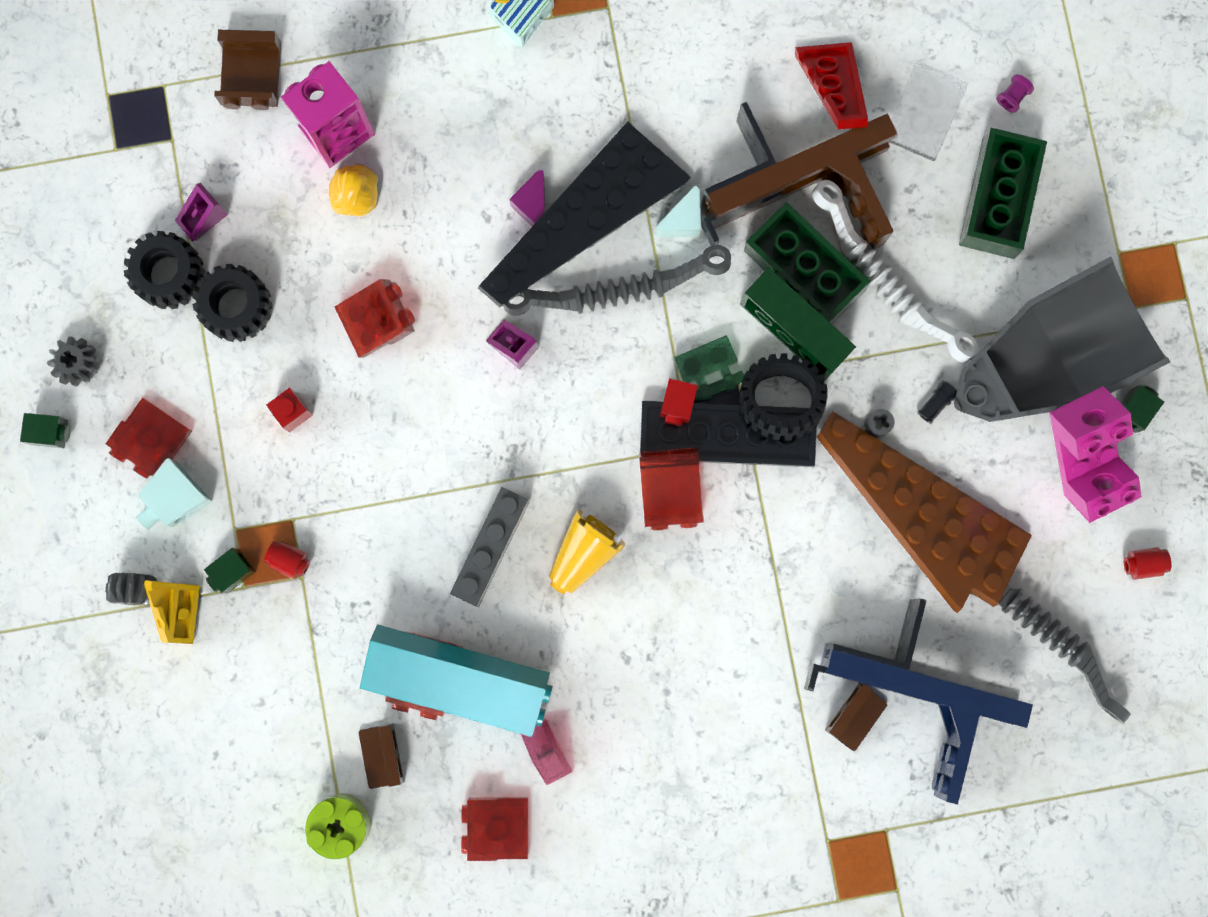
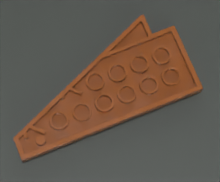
M832 411L817 435V439L953 611L958 613L962 610L970 593L995 607L1000 602L1032 535Z

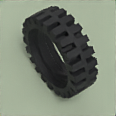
M781 353L780 359H777L776 354H771L768 360L762 357L758 360L757 364L753 363L749 371H746L739 395L740 411L742 415L744 414L746 423L752 422V429L756 432L761 429V435L764 437H768L769 433L773 434V440H779L780 436H784L785 441L792 440L793 435L798 439L803 437L804 432L807 434L812 432L814 426L817 427L823 417L828 397L827 384H824L825 378L823 374L818 375L819 369L815 365L810 368V361L806 359L800 363L799 356L794 354L790 360L787 353ZM773 376H787L798 380L807 387L811 394L812 403L810 408L802 415L794 418H779L768 414L758 406L755 400L757 385L762 380Z

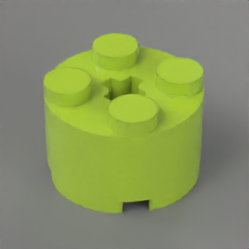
M338 794L326 798L318 803L307 817L305 825L307 844L317 854L328 859L349 857L368 838L371 828L368 812L362 802L351 795ZM338 820L341 821L340 826L344 828L339 833L335 831L336 827L332 826Z

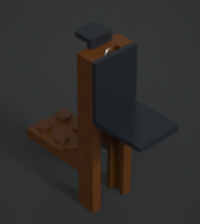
M744 102L740 105L736 122L757 166L704 190L701 205L707 217L703 219L701 226L711 246L718 245L719 237L715 231L716 228L823 180L834 182L842 191L843 196L849 199L848 207L850 213L855 219H859L862 226L860 229L861 235L868 244H871L873 250L887 242L894 231L861 163L888 151L890 148L888 141L895 139L898 135L888 113L869 121L868 127L851 129L776 163L748 103Z

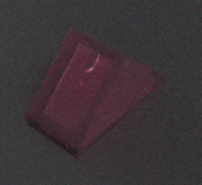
M547 719L543 720L541 727L535 725L532 737L521 734L529 756L546 785L573 772Z

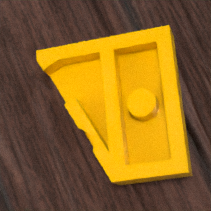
M145 580L144 586L161 642L193 644L200 585Z

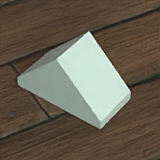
M694 186L656 226L655 234L658 237H693L700 235V189L697 186Z

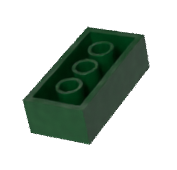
M992 127L982 139L959 246L1015 259L1024 250L1047 141Z
M787 202L745 243L744 252L764 271L768 267L773 272L775 270L780 271L788 279L787 284L794 291L797 289L802 291L810 299L809 304L817 311L821 309L832 319L831 324L867 290L871 282Z
M768 267L747 289L739 305L792 353L799 356L801 361L804 359L810 361V368L815 365L819 369L818 375L823 374L826 380L856 346L831 324L832 319L827 313L821 309L818 311L809 304L810 299L798 289L794 291L787 284L788 279L780 271L775 270L773 272Z

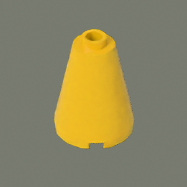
M581 510L575 513L549 573V578L552 580L550 585L561 594H565V592L573 593L625 547V542L622 539L618 543L613 538L616 533L611 528L590 514L587 518L582 517L583 511Z

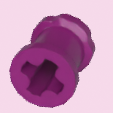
M1014 74L1011 78V84L1004 92L998 94L996 100L1005 110L1015 113L1019 110V104L1025 96L1031 95L1034 91V86L1026 77Z

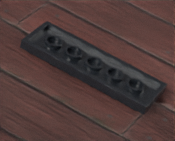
M642 401L640 460L815 467V426L812 432L809 434L804 432L801 438L797 439L793 435L792 440L785 441L784 436H780L779 440H773V434L769 433L768 437H764L761 435V429L756 432L752 429V422L746 423L744 414H741L740 405L694 403L689 422H683L682 426L666 423L665 417L660 416L663 402ZM759 406L768 414L779 418H794L804 414L809 409Z

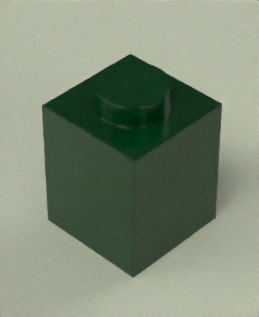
M1146 385L1132 388L1121 402L1131 413L1134 433L1145 430L1164 404V401L1158 397V392Z
M24 413L20 442L34 446L65 448V442H68L70 438V425H68L67 419L59 416Z
M231 548L204 569L208 575L206 581L215 592L220 591L226 594L230 593L256 572L240 550L236 548Z

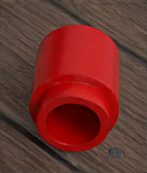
M273 541L264 557V562L269 564V568L294 580L299 575L303 577L310 565V560L307 559V552L283 541L280 543Z
M1159 547L1129 551L1123 561L1126 574L1131 575L1133 580L1164 576L1172 568L1168 550L1160 549Z

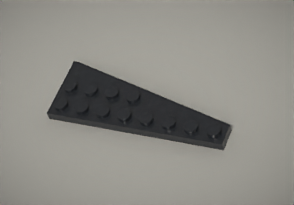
M627 121L482 281L478 289L498 307H502L541 279L552 274L553 271L565 263L573 260L586 249L591 248L621 228L628 221L642 214L660 200L665 199L681 186H684L691 177Z

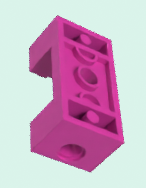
M330 61L324 65L319 64L309 72L307 78L300 83L295 82L285 90V94L281 96L286 107L299 122L298 127L329 168L333 167L375 135L359 98ZM313 92H324L323 96L320 99H310V96Z
M1104 386L1049 412L1064 496L1089 523L1142 497L1139 476L1119 457L1117 442L1133 435L1131 413Z

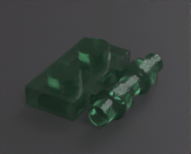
M727 335L673 358L682 381L687 383L695 381L698 385L694 403L700 400L708 401L713 398L712 395L726 389L728 392L736 389V385L742 383L744 378L742 371L731 374L729 370L730 366L738 363V359ZM719 371L722 379L707 384L704 377Z

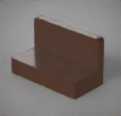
M858 683L825 731L852 751H856L887 707V703L874 694L873 690L865 684Z
M394 723L360 730L359 739L369 789L384 786L392 787L404 783Z

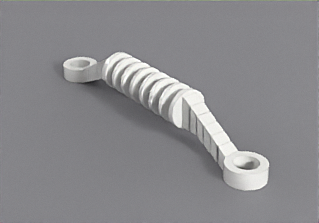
M821 181L812 191L813 199L819 207L831 211L837 234H839L838 238L841 242L843 254L849 261L856 259L857 262L854 266L857 269L864 268L863 274L866 277H872L868 287L880 286L875 295L877 297L885 293L888 295L883 304L895 303L891 313L903 312L898 320L901 324L911 325V327L919 331L926 332V334L933 335V337L947 342L950 354L957 361L966 363L973 359L979 352L976 340L970 334L961 332L932 318L922 306L921 301L913 305L910 303L914 293L906 296L903 295L907 287L906 284L896 288L895 284L899 277L887 278L891 268L879 269L884 260L881 258L873 262L872 258L876 251L864 252L868 242L863 240L853 229L840 188L832 181Z

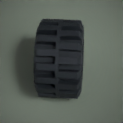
M157 231V236L150 232L145 234L146 239L144 241L138 238L135 241L137 244L135 249L130 247L127 251L131 255L130 259H124V265L128 267L127 270H124V277L129 280L127 282L128 286L141 299L152 306L156 305L160 309H166L167 306L171 309L178 308V303L184 306L190 303L187 298L193 297V291L197 288L198 280H200V277H205L203 275L205 270L201 267L204 263L202 258L198 256L199 253L186 240L172 232H169L167 235L164 231ZM176 257L178 260V271L175 277L165 284H153L151 273L154 265L162 258Z
M226 264L224 269L220 265L213 267L215 270L213 274L209 271L203 274L206 279L204 282L198 280L196 286L199 288V292L193 291L192 298L196 300V303L192 305L193 310L198 313L196 315L198 321L218 338H224L230 342H234V339H237L239 342L246 341V336L251 338L257 336L255 332L257 329L264 330L266 326L263 322L265 319L270 320L271 314L268 311L273 309L272 302L269 300L271 294L255 273L251 270L248 271L241 265L235 267L233 264ZM233 289L245 290L247 293L245 309L235 317H222L219 313V302L222 296Z

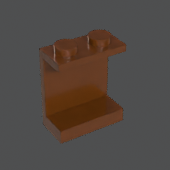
M218 29L217 41L223 49L220 91L214 92V97L220 105L227 109H240V106H251L256 110H268L269 107H278L281 41L276 31Z

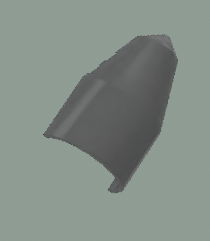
M1110 256L1029 300L1002 330L964 367L959 379L954 406L960 412L989 422L1048 413L1102 386L1112 393L1169 364L1170 360L1164 355L1141 318Z

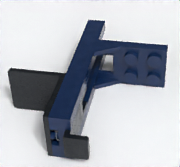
M910 599L894 660L841 645L826 643L821 664L810 663L804 689L813 692L818 672L938 704L948 739L947 743H943L940 748L939 760L942 763L939 773L936 772L934 774L932 790H935L934 796L958 805L979 717L982 716L1028 728L1033 704L909 671L926 605L925 599Z

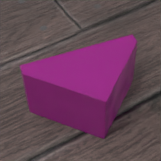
M538 170L509 199L510 206L531 226L545 213L543 170Z
M200 182L195 185L175 221L193 242L228 214Z
M503 320L486 340L491 347L519 370L538 349L537 341L532 336L506 320Z

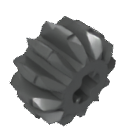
M68 337L66 344L59 340L57 341L59 349L57 351L54 349L49 350V353L54 356V359L47 361L48 366L54 367L51 375L55 378L59 377V382L64 385L70 382L71 385L77 387L80 384V379L86 383L90 382L89 372L92 374L98 373L97 369L92 367V364L100 362L98 357L92 356L96 348L92 345L87 346V341L83 338L76 341L74 337ZM75 356L77 358V363L73 362L74 366L72 367L69 365L70 360L74 361L73 357Z
M112 573L108 576V582L105 587L106 600L113 604L148 606L150 603L144 582L145 580L157 581V578L145 574Z

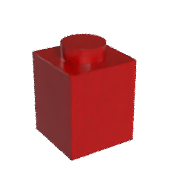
M669 378L660 413L661 417H665L666 423L682 426L683 422H689L698 385Z
M290 387L266 404L281 427L289 433L313 416L298 394Z

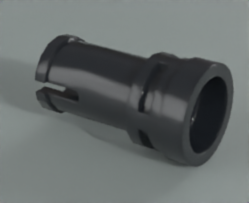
M941 380L937 389L933 391L934 394L917 411V414L929 424H932L947 405L949 406L951 401L955 400L957 390L944 380Z

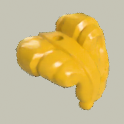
M361 164L344 166L337 169L329 183V200L334 212L362 217L369 214L372 209H375L378 196L376 186L378 176L375 172Z

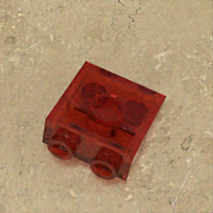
M379 279L334 306L358 358H365L385 345H392L415 331L412 326L415 323L414 315L408 308L403 307L400 298L403 297L402 290L397 283L391 282V280Z
M142 398L127 420H122L105 444L111 448L109 451L111 456L122 463L128 459L135 464L132 470L148 479L150 475L153 476L167 458L173 460L192 433V430L148 400Z
M469 797L467 805H462L461 822L467 823V835H462L461 853L467 854V861L528 859V797Z

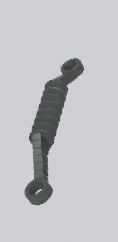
M712 245L706 248L702 255L676 267L674 270L670 269L660 272L658 269L653 270L652 279H649L646 272H642L641 281L638 282L635 275L631 274L630 283L627 284L623 276L619 277L618 286H615L612 279H608V285L605 289L602 283L597 281L595 291L592 290L589 283H586L585 293H581L577 285L573 286L571 290L561 291L560 293L527 289L518 295L524 298L521 303L511 304L508 302L503 307L508 314L514 316L525 314L531 306L545 308L548 306V308L561 310L563 308V310L578 311V314L583 313L584 304H587L591 311L595 309V302H599L602 309H606V301L610 299L614 307L617 306L618 297L622 298L625 305L628 304L629 295H632L636 302H640V293L642 292L647 300H651L652 290H655L658 297L661 298L664 297V293L703 271L712 275L726 273L731 267V253L725 246ZM715 256L724 259L719 264L711 263L709 260Z
M1006 588L1000 602L997 604L1002 608L1001 611L1006 614L1014 609L1015 611L1012 616L1014 621L1023 616L1024 619L1021 627L1027 628L1033 624L1030 634L1035 636L1043 632L1039 641L1043 644L1051 639L1052 641L1049 646L1051 651L1061 647L1058 654L1061 659L1070 654L1068 665L1076 667L1085 675L1098 705L1114 719L1124 724L1131 713L1109 697L1093 656L1091 645L1086 641L1077 646L1080 640L1078 634L1068 638L1071 629L1065 627L1059 631L1058 629L1061 625L1059 619L1051 624L1049 623L1052 613L1046 612L1040 616L1043 608L1041 604L1031 609L1030 606L1033 602L1031 596L1021 601L1024 593L1021 588Z

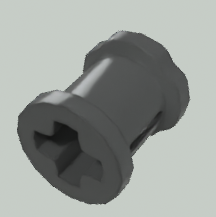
M877 409L865 419V431L875 438L883 437L893 429L895 420L892 413L888 410ZM881 418L884 427L878 430L875 428L877 424L875 421Z

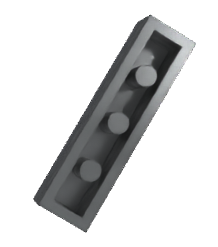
M501 487L450 592L451 595L476 607L480 606L530 503L527 498Z

